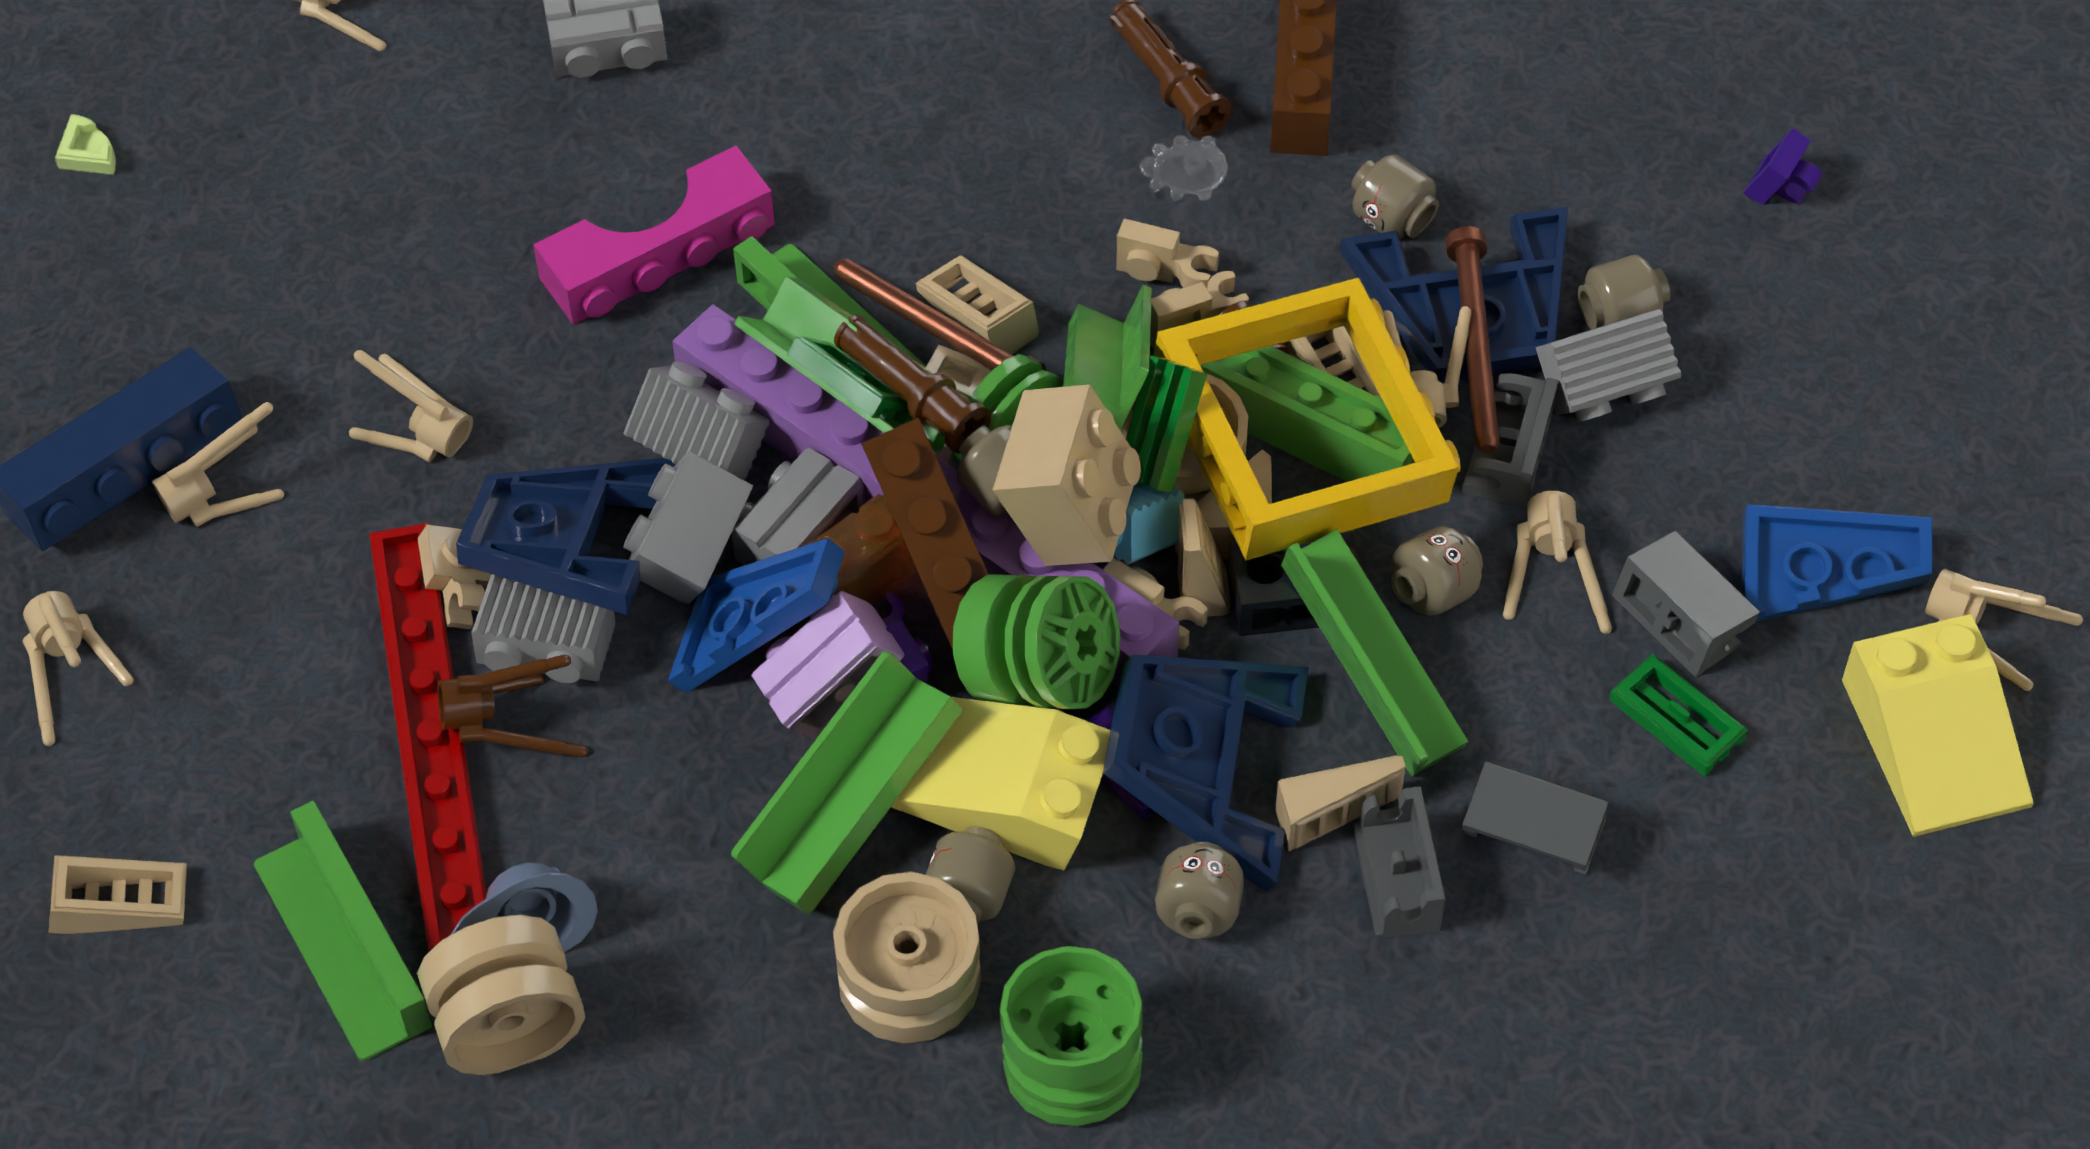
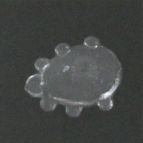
M1177 135L1173 139L1174 145L1166 147L1163 143L1155 144L1151 148L1154 156L1144 157L1139 164L1142 174L1145 177L1152 178L1149 183L1152 190L1160 191L1166 186L1171 189L1169 195L1173 200H1181L1185 194L1198 195L1200 201L1206 202L1210 200L1212 191L1224 181L1228 171L1225 154L1215 146V139L1210 135L1203 136L1201 141H1188L1185 136Z

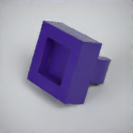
M1792 127L1766 154L1743 194L1756 202L1764 204L1777 191L1780 197L1799 204L1807 191L1810 193L1813 191L1822 176V172L1814 164L1800 160L1811 140Z

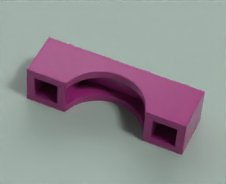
M737 146L727 149L686 170L688 190L685 200L671 218L658 226L638 232H614L600 228L584 219L533 244L539 278L573 325L588 317L596 318L603 316L612 310L616 303L640 291H653L659 288L668 277L691 266H703L713 260L717 253L741 241H745L750 236L758 239L765 233L767 228L775 225L771 189Z

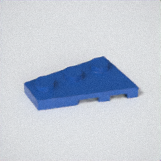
M1746 505L1743 514L1742 595L1760 611L1756 621L1927 584L1932 575V517Z
M826 538L710 577L706 588L697 596L668 682L680 691H691L828 604L838 585L837 576L845 551L832 540Z

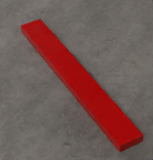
M429 522L369 533L428 952L440 941L451 936L461 918L476 905L486 900L487 896L465 744L460 743L459 729L442 730L439 717L438 681L454 679L441 590L425 589L418 537L425 526L430 525Z

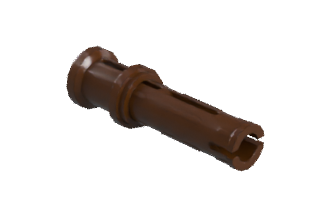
M1123 0L1118 3L1111 11L1116 16H1109L1110 24L1126 40L1129 47L1158 80L1161 99L1169 107H1176L1185 118V127L1190 135L1194 138H1203L1221 130L1227 124L1233 110L1232 104L1227 97L1214 92L1207 83L1208 77L1206 72L1200 65L1184 60L1172 42L1149 17L1138 0Z
M852 315L848 318L849 322L857 328L856 332L845 322L837 329L834 336L836 347L849 354L908 403L907 408L912 419L919 418L923 425L929 424L945 437L944 442L951 451L960 454L959 449L973 432L982 426L989 428L991 412L986 406L978 402L971 403L956 391L955 382L947 375L930 374L869 325L862 316Z

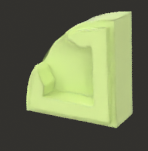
M71 114L55 156L58 168L114 175L116 159L113 147L107 136L97 128L92 120Z

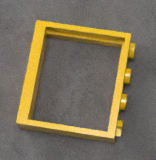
M1359 277L1158 331L1154 356L1166 358L1203 372L1200 365L1344 326L1415 463L1269 504L1206 378L1187 442L1245 560L1287 549L1294 543L1302 545L1318 540L1338 529L1339 533L1347 532L1444 504L1450 500L1457 472H1460V459L1457 449L1452 441L1444 440L1435 423L1434 408L1429 396L1425 392H1419L1410 375L1409 361L1404 349L1400 345H1394L1385 328V318L1379 302L1374 298H1369Z

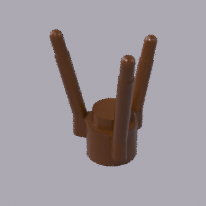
M567 654L479 675L458 676L457 679L438 681V707L442 730L459 729L460 743L485 741L584 758L589 754L588 748L584 745L482 727V721L494 720L493 694L543 684L545 682L543 673L567 667L571 664V657Z

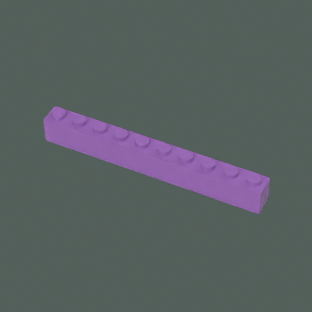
M713 304L672 341L675 361L688 363L702 370L706 374L704 383L720 392L724 388L741 392L754 400L753 410L770 419V425L766 428V435L762 439L764 442L793 462L805 449L811 448L830 459L834 466L840 465L859 476L865 488L866 512L902 537L861 443L884 432L734 324L736 320ZM939 459L989 575L1088 576L1104 587L1115 606L1120 627V655L1112 680L1113 684L1119 686L1122 665L1133 654L1178 657L1179 621L1093 563L1045 566L1009 513L1002 516H993L988 513L959 483L957 479L958 471Z

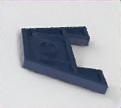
M1568 206L1518 213L1511 216L1510 232L1519 261L1481 266L1492 375L1542 368L1535 347L1555 341ZM1396 231L1342 238L1340 254L1357 277H1359L1371 296L1379 302L1382 311L1389 310L1393 313L1397 331L1425 369L1434 372L1439 382H1445L1455 328L1461 309L1457 269L1410 276L1400 237ZM1466 350L1459 380L1468 378Z
M658 458L486 475L456 542L458 564L627 615L640 582L639 561L590 557L587 554L606 506L653 509L657 500L651 498L648 494L655 478L665 463L672 467L676 464H673L672 460Z
M1133 654L1122 665L1103 773L1194 841L1210 842L1226 850L1241 866L1243 877L1255 886L1269 891L1278 883L1285 830L1229 808L1243 712L1281 727H1294L1302 717L1309 667Z

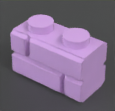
M840 591L837 595H832L829 603L810 615L811 619L793 636L783 637L773 643L766 652L767 660L752 674L763 695L770 700L769 704L781 723L790 730L812 738H816L823 731L883 651L893 654L899 661L905 655L892 634L885 629L886 625L875 608L867 601Z

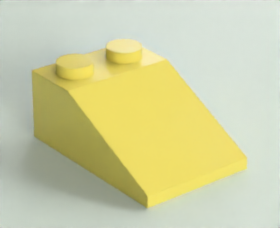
M1972 614L1853 642L1842 682L1913 837L2033 806L2034 802L1997 667Z
M952 697L963 709L962 713L891 807L955 832H965L968 827L987 829L1000 837L1002 841L1001 846L1008 852L1048 867L1065 870L1081 840L1104 771L1111 730L1055 709Z

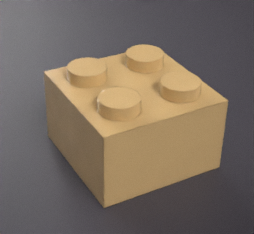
M1090 384L1023 390L993 492L1045 566L1112 562L1119 535L1124 532L1126 527V510L1132 489L1140 478V460L1135 449L1130 447L1117 427L1112 413L1105 408Z

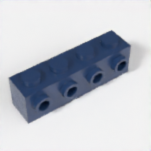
M189 347L0 465V504L6 517L42 552L60 540L65 539L74 531L150 484L153 480L163 476L166 472L194 456L240 421L243 417L229 380L193 348Z

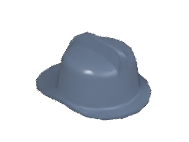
M528 862L511 866L496 877L488 888L486 900L465 914L451 935L467 926L491 918L513 915L539 917L555 927L562 949L566 952L582 942L593 928L598 912L595 895L584 881L569 874L560 873L558 868H551L542 863Z

